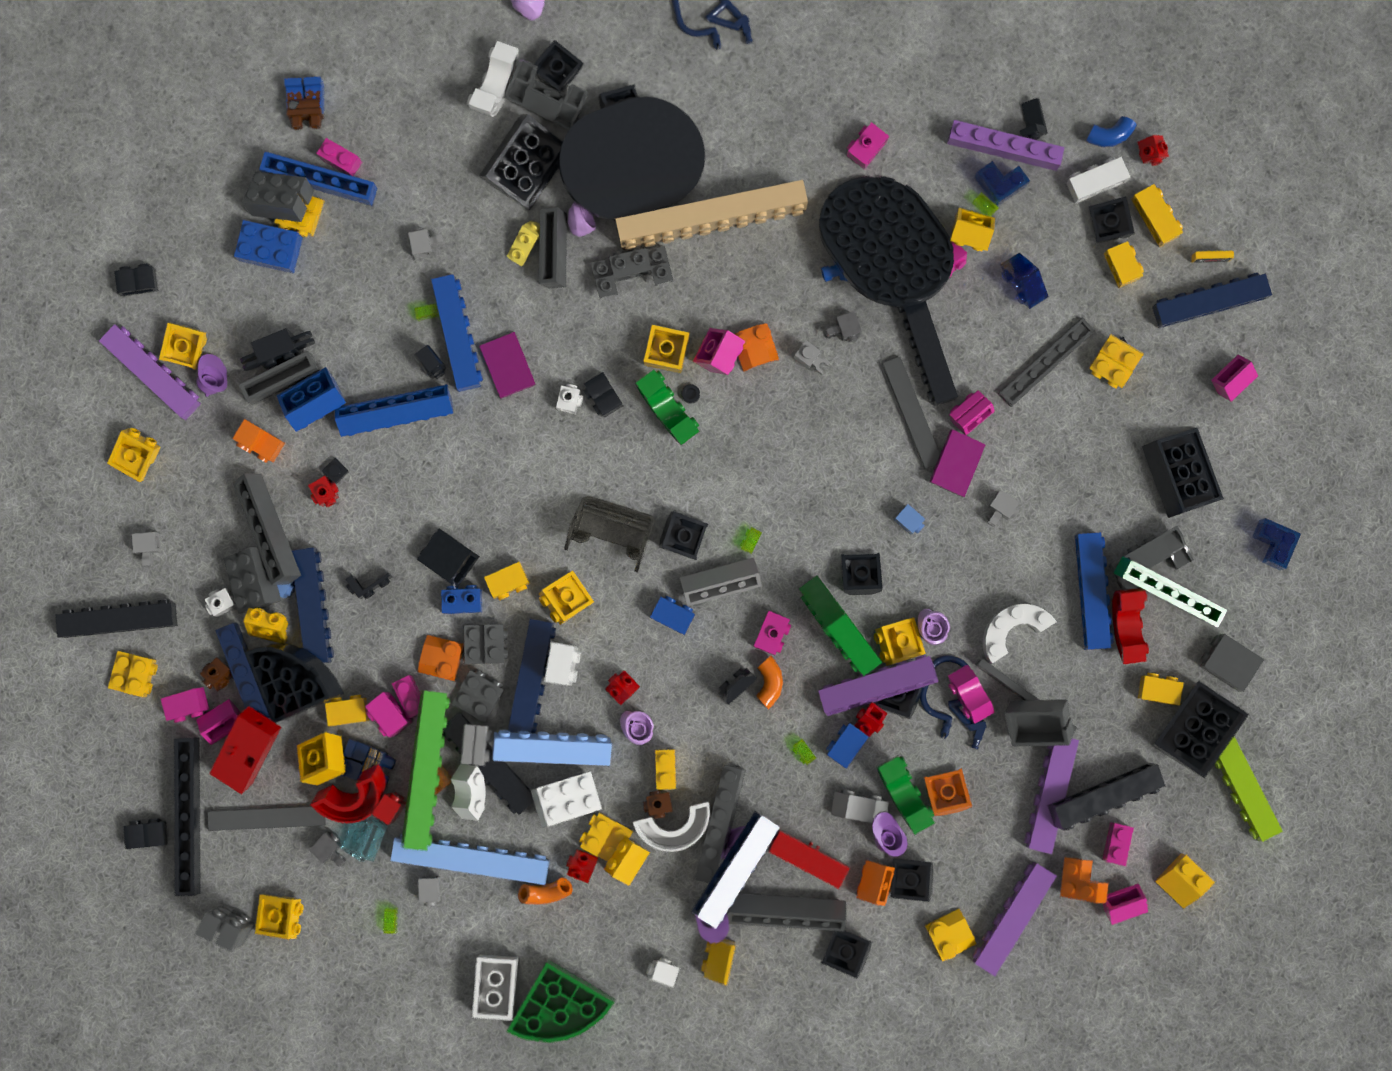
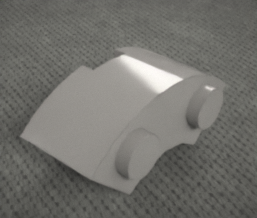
M843 789V793L835 792L831 815L873 823L876 815L888 811L889 802L882 801L881 796L870 795V798L854 795L855 791Z

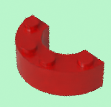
M1142 588L1118 590L1113 595L1112 620L1115 641L1123 664L1146 662V654H1149L1148 643H1145L1141 631L1143 621L1140 617V611L1145 609L1144 601H1147L1146 590Z
M379 764L364 770L356 783L359 789L358 793H344L334 785L318 791L310 805L319 814L335 822L356 823L363 821L373 813L384 794L386 780L383 770Z

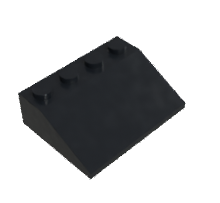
M521 114L479 177L530 210L559 168L560 148L563 141L530 115Z
M1198 428L1168 436L1142 446L1168 518L1224 499Z
M1198 681L1153 747L1205 778L1249 714Z

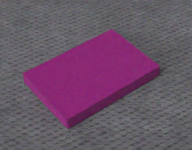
M515 332L480 345L501 399L536 385Z
M951 429L929 482L958 496L965 497L986 444Z

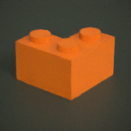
M246 419L243 420L232 438L237 441L236 446L248 453L252 451L258 453L257 458L265 463L268 460L274 463L285 445L283 441Z
M1064 857L1060 897L1093 903H1106L1108 883L1091 880L1092 860Z

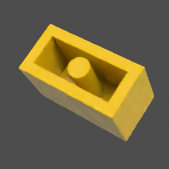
M1128 241L1106 250L1104 256L1118 288L1143 277V267L1140 262H1137L1135 249Z
M517 562L484 577L493 599L498 598L499 601L508 598L510 592L516 590L519 593L526 590V585L530 584L521 562Z
M1147 673V676H1141L1137 699L1180 706L1183 682H1178L1176 677L1166 676V679H1161L1159 674Z
M361 695L349 696L350 700L342 701V697L330 700V703H325L328 726L369 721V717L366 714L368 710L365 707L367 705V698H361Z
M675 749L655 750L656 790L676 789Z
M624 836L617 845V849L612 857L607 861L604 870L613 878L629 886L650 852Z

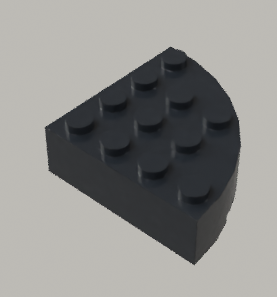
M280 643L269 644L244 652L270 718L275 723L289 719L344 694L330 669L318 657L305 649L295 645Z

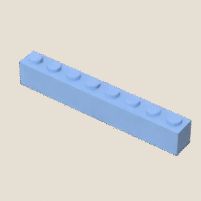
M400 834V837L394 838L391 861L542 885H545L547 882L550 860H547L544 855L535 854L534 857H528L527 853L515 851V854H508V850L496 848L495 852L489 851L487 846L477 845L476 849L470 848L467 843L458 842L457 845H450V841L441 839L438 840V843L431 842V846H428L427 851L404 849L401 847L402 834Z

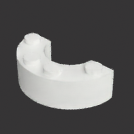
M499 41L489 51L488 72H485L481 88H476L473 95L470 94L467 100V105H469L470 109L494 117L499 112L505 101L504 96L516 70L518 60V48Z
M1030 604L1013 605L999 611L991 618L983 635V651L987 662L992 664L1008 654L1005 646L1006 636L1014 626L1027 625L1033 628L1036 633H1040L1057 621L1046 610Z
M709 801L690 805L688 821L676 830L661 828L655 822L653 816L633 821L634 828L641 839L655 849L668 852L686 849L696 843L707 828L710 816Z

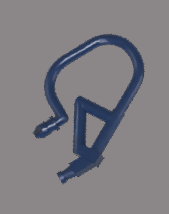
M672 0L679 28L685 34L693 37L711 35L713 47L718 50L717 45H719L720 50L722 44L717 28L712 27L703 30L688 28L683 22L679 1ZM720 0L721 3L705 16L708 22L731 30L739 31L742 28L746 44L753 42L748 16L746 14L743 15L730 0ZM727 8L737 21L732 22L716 16Z
M951 655L940 656L933 660L934 668L944 662H952L961 667L968 665L961 658ZM929 685L924 686L920 696L921 705L929 715L945 721L943 722L940 736L942 738L943 733H946L944 737L946 739L949 735L950 727H952L953 718L929 706L926 698ZM959 699L948 701L949 709L969 731L976 730L971 748L978 750L985 728H987L986 722L981 720L976 724L972 723L960 710L959 707L962 704Z

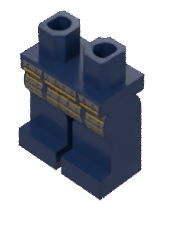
M351 738L348 740L343 754L347 757H344L345 773L341 776L358 781L364 770L377 764L382 769L383 767L393 769L396 759L389 756L388 752ZM384 775L387 786L390 776Z

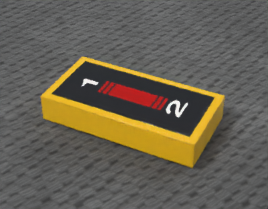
M1196 251L1191 256L1192 263L1230 262L1234 258V251Z

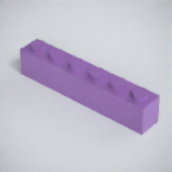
M957 120L953 121L947 142L949 145L1057 171L1060 167L1065 149L1062 146Z
M114 324L99 342L177 415L186 420L201 405L197 400L199 396L192 390L188 392L184 388L186 384L180 378L176 377L174 379L170 375L172 371L166 365L160 366L156 362L158 358L150 351L148 353L143 350L145 346L138 339L133 340L130 338L129 335L131 333L124 326L120 328Z
M922 655L916 657L915 661H902L897 663L896 667H883L878 669L876 673H868L865 676L861 674L860 678L854 680L848 678L835 686L834 684L825 685L818 692L824 713L830 716L939 681L931 657Z
M1072 738L1070 745L1047 746L1050 750L1048 756H1045L1043 760L1044 775L1039 777L1038 786H1040L1039 794L1035 795L1033 802L1036 808L1035 812L1030 815L1029 824H1031L1030 832H1026L1024 843H1027L1026 847L1048 854L1053 852L1058 828L1054 825L1048 805L1066 798L1079 743L1077 739Z
M1035 862L1032 865L1028 864L1024 870L1025 877L1022 881L1019 880L1013 889L1015 891L1012 898L1008 897L1003 905L1004 911L995 917L993 929L985 933L982 939L985 942L981 948L977 947L972 955L974 958L973 962L993 976H996L1057 877Z

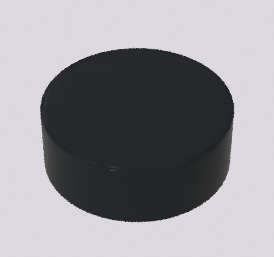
M688 384L682 389L681 397L688 404L696 403L700 398V390L697 386Z

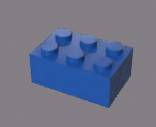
M243 220L234 257L239 262L294 274L303 237L299 232Z
M327 367L276 395L285 418L296 432L306 428L312 422L323 418L333 410L339 409L346 403L337 382Z

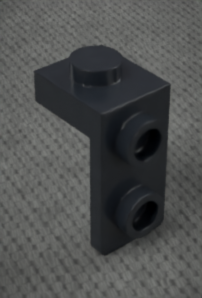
M1034 98L1022 103L1021 106L1027 128L1019 130L1021 137L1037 140L1040 136L1048 134L1040 99Z
M387 573L363 589L356 577L351 575L345 579L348 583L346 587L352 595L355 593L359 599L365 598L366 600L375 594L374 590L379 586L381 588L387 586L391 582L389 579L393 576Z

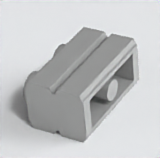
M464 724L460 764L484 766L486 762H489L490 750H487V743L491 742L492 731L489 730V726Z

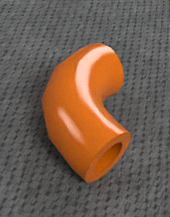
M771 655L757 667L763 675L764 685L760 692L756 694V697L768 710L780 697L783 687L782 670Z
M560 878L545 885L523 884L519 889L518 899L523 904H549L571 895L573 888L570 881L566 878Z

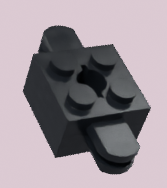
M285 328L250 342L254 353L240 358V362L244 364V371H249L259 366H263L267 370L272 369L302 354L300 350L315 344V340L311 338V331L294 336L293 333Z

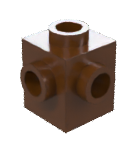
M217 657L211 663L206 664L200 673L204 679L202 683L208 689L213 687L217 692L225 688L233 677L231 670Z
M660 790L649 792L646 801H643L644 812L649 813V816H653L654 819L663 818L665 813L673 812L669 792L662 794ZM655 801L660 802V808L654 807Z

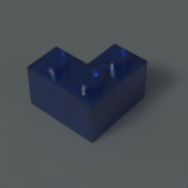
M993 161L977 171L974 177L995 207H998L1027 187L1030 182L1020 166L1003 176Z
M1020 252L1000 264L1003 270L1001 273L1002 277L1006 282H1010L1017 291L1016 298L1021 305L1025 304L1031 309L1049 297L1039 268Z
M1264 518L1259 520L1252 538L1270 545L1262 563L1278 570H1284L1288 567L1301 533Z

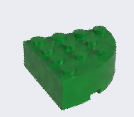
M818 575L799 588L803 594L800 598L826 635L831 638L830 640L840 650L846 660L851 659L849 664L855 672L859 670L865 676L882 663Z
M548 959L507 1032L529 1041L552 1043L568 1040L583 1034L597 1024L613 1006L615 998Z

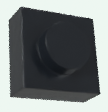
M336 457L322 470L335 484L349 473L347 468Z

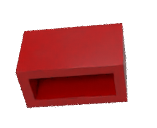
M397 792L385 794L372 815L387 825L394 823L406 805V802L403 801L404 797Z

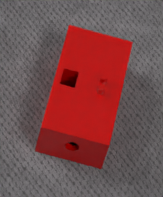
M250 706L238 715L209 774L242 795L255 781L282 727Z
M778 829L776 838L772 840L768 848L769 853L840 889L850 869L848 865L820 851V846L817 845L814 848L812 847V842L807 844Z

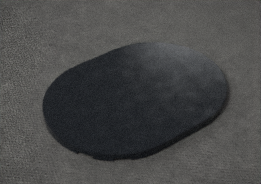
M654 97L628 99L585 115L566 134L559 155L560 176L570 197L590 214L601 219L605 218L614 221L617 218L660 210L678 203L695 188L702 176L705 164L703 139L693 120L676 105Z
M884 176L857 177L835 188L822 206L819 217L821 241L847 281L864 297L887 306H912L929 300L947 283L954 264L952 241H950L951 239L947 231L923 198L910 186H905L896 182L893 178Z

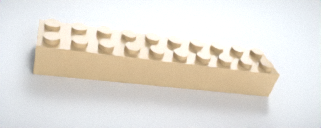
M799 180L616 219L621 249L631 251V249L644 245V247L654 246L655 242L663 241V243H670L674 241V238L689 239L693 237L692 235L698 233L704 236L710 234L713 230L723 232L729 230V227L732 226L742 228L748 226V223L751 222L762 224L766 222V219L770 218L781 220L785 218V215L789 214L800 216L806 211L808 200L804 181Z

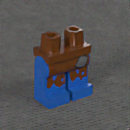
M304 77V82L302 78L284 79L287 116L290 119L293 130H302L303 121L309 120V127L311 129H320L322 119H324V82L322 78Z

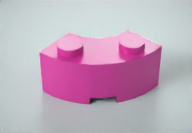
M969 665L948 675L950 680L948 687L953 695H957L964 707L962 712L967 719L971 718L974 724L995 713L991 700L986 695L978 677Z

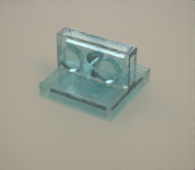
M369 818L351 823L341 849L359 861L369 860L374 862L388 825Z

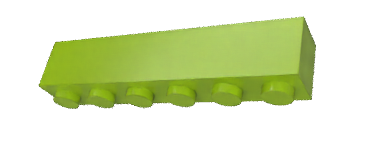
M1234 736L1216 761L1215 766L1217 769H1221L1224 784L1231 788L1233 792L1231 793V798L1235 804H1239L1242 810L1240 815L1245 822H1248L1250 826L1248 830L1254 840L1257 839V841L1264 842L1282 833L1283 830Z

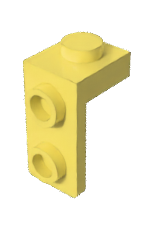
M529 221L521 227L507 254V258L520 266L525 264L536 241L540 239L539 223Z

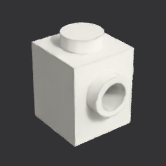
M572 384L561 386L556 405L558 411L576 414L577 407H581L583 395H580L581 391L577 389V386Z
M227 588L222 590L216 589L208 594L209 597L205 599L207 603L205 607L208 613L216 617L236 607L234 597Z
M660 958L659 961L653 960L647 968V980L667 987H674L679 968L670 965L671 961Z

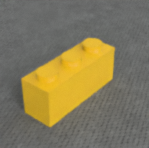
M1155 184L1140 191L1131 198L1159 248L1178 238L1183 233L1181 223L1174 218L1171 206L1165 203L1160 188H1156Z

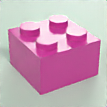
M709 328L693 362L710 372L729 375L734 368L738 355L743 350L745 341L728 330Z
M390 692L381 693L365 706L368 710L366 711L367 716L380 725L378 729L383 736L395 737L413 723L411 719H408L405 711Z

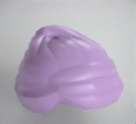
M511 0L514 9L530 21L537 19L543 11L544 0Z
M574 202L568 211V225L573 235L582 237L594 231L596 225L593 215Z
M923 609L918 615V629L924 641L931 645L943 643L950 630V624L946 616L941 612L930 609Z
M624 711L620 718V724L626 738L636 745H643L649 742L653 736L654 728L651 718L641 711Z

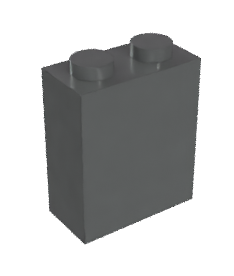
M1216 635L1211 642L1212 648L1210 651H1206L1201 657L1200 661L1202 664L1200 667L1238 692H1244L1264 659L1228 635Z

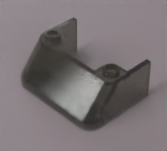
M583 497L570 523L564 550L568 551L572 540L584 543L590 537H595L627 547L626 555L632 560H637L634 572H638L648 546L655 519L649 514L595 497Z

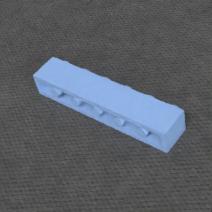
M499 730V732H494L492 757L493 761L610 766L612 742L610 737L603 734L588 736L587 734L579 733L575 736L567 733L553 735L548 732L531 734L528 731L510 733L508 730Z

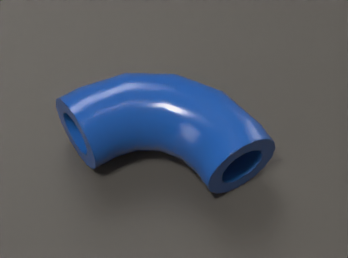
M1121 116L1115 126L1111 128H1103L1095 124L1086 142L1099 147L1116 146L1129 138L1137 124L1134 120Z

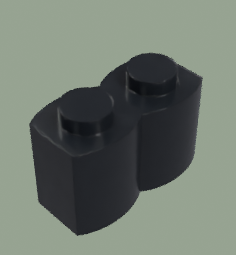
M139 264L137 268L133 269L129 266H123L119 270L114 271L116 290L119 296L158 291L156 269L150 266V264Z
M426 345L415 353L414 357L431 379H438L445 374V365L430 345Z
M604 372L584 383L586 388L583 391L588 399L592 398L595 405H593V408L598 416L602 414L605 418L623 407L621 400Z
M160 818L148 819V823L141 824V820L129 821V825L123 826L125 849L168 844L166 821L160 822Z

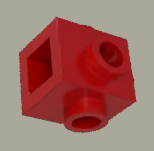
M1151 135L1137 142L1140 151L1139 156L1143 164L1159 165L1163 162V159L1169 157L1167 152L1168 146L1164 141L1163 135Z
M326 476L308 485L313 493L310 496L316 505L330 507L339 498L337 485L334 481L330 482Z
M624 670L619 675L615 673L608 680L610 684L605 690L621 706L640 686Z
M871 702L866 709L861 708L857 713L856 718L858 720L854 726L870 737L874 732L879 733L884 726L882 722L888 713Z
M577 849L574 856L570 855L566 866L569 867L567 875L576 880L589 883L598 857Z

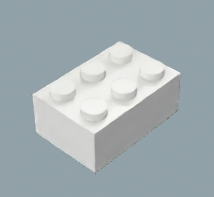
M551 642L545 682L572 686V682L576 683L578 671H575V665L580 663L581 652L578 651L577 647Z
M591 772L531 790L541 827H548L602 809Z
M479 955L477 957L472 1018L513 1019L518 957Z

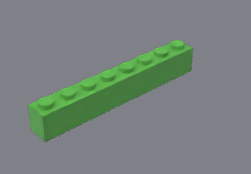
M421 690L401 847L404 849L427 851L428 846H431L432 834H429L430 826L434 825L432 809L437 803V795H434L435 787L439 785L437 770L442 764V756L439 755L440 748H443L445 740L442 732L443 728L445 729L447 725V717L444 716L445 709L449 708L450 702L447 693Z

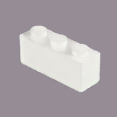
M1112 157L1104 161V164L1101 166L1095 164L1087 168V171L1082 174L1079 171L1070 175V179L1066 184L1076 204L1126 183L1131 177L1122 157L1117 159Z

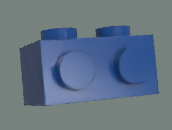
M467 585L465 589L447 586L446 590H441L442 614L483 612L482 589H477V585Z
M665 596V598L660 597L650 618L685 636L695 616L692 613L693 609L684 604L682 607L676 605V600Z
M850 723L847 726L844 724L837 732L839 735L837 740H832L826 748L828 751L826 755L844 768L849 766L868 739L866 734Z

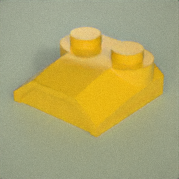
M167 323L159 360L197 370L202 349L207 342L206 332L183 325Z
M960 908L924 925L941 961L952 959L955 955L977 944Z

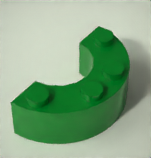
M652 370L637 381L635 385L666 430L682 445L700 432L697 428L699 424L693 417L689 418L684 413L686 410L680 402L676 403L673 399L674 393L669 386L666 387L663 382L665 378L659 370L657 372Z
M897 755L876 768L898 811L910 830L916 835L935 824L932 819L935 815L930 806L926 807L921 801L919 789L910 782L912 776L907 768L905 769L907 764L904 758Z

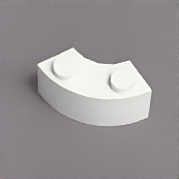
M460 764L451 778L455 789V798L451 807L461 819L478 821L485 808L486 791L484 776L477 766Z

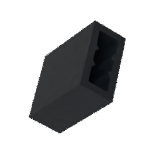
M439 528L432 535L427 546L420 552L417 560L458 588L480 556Z

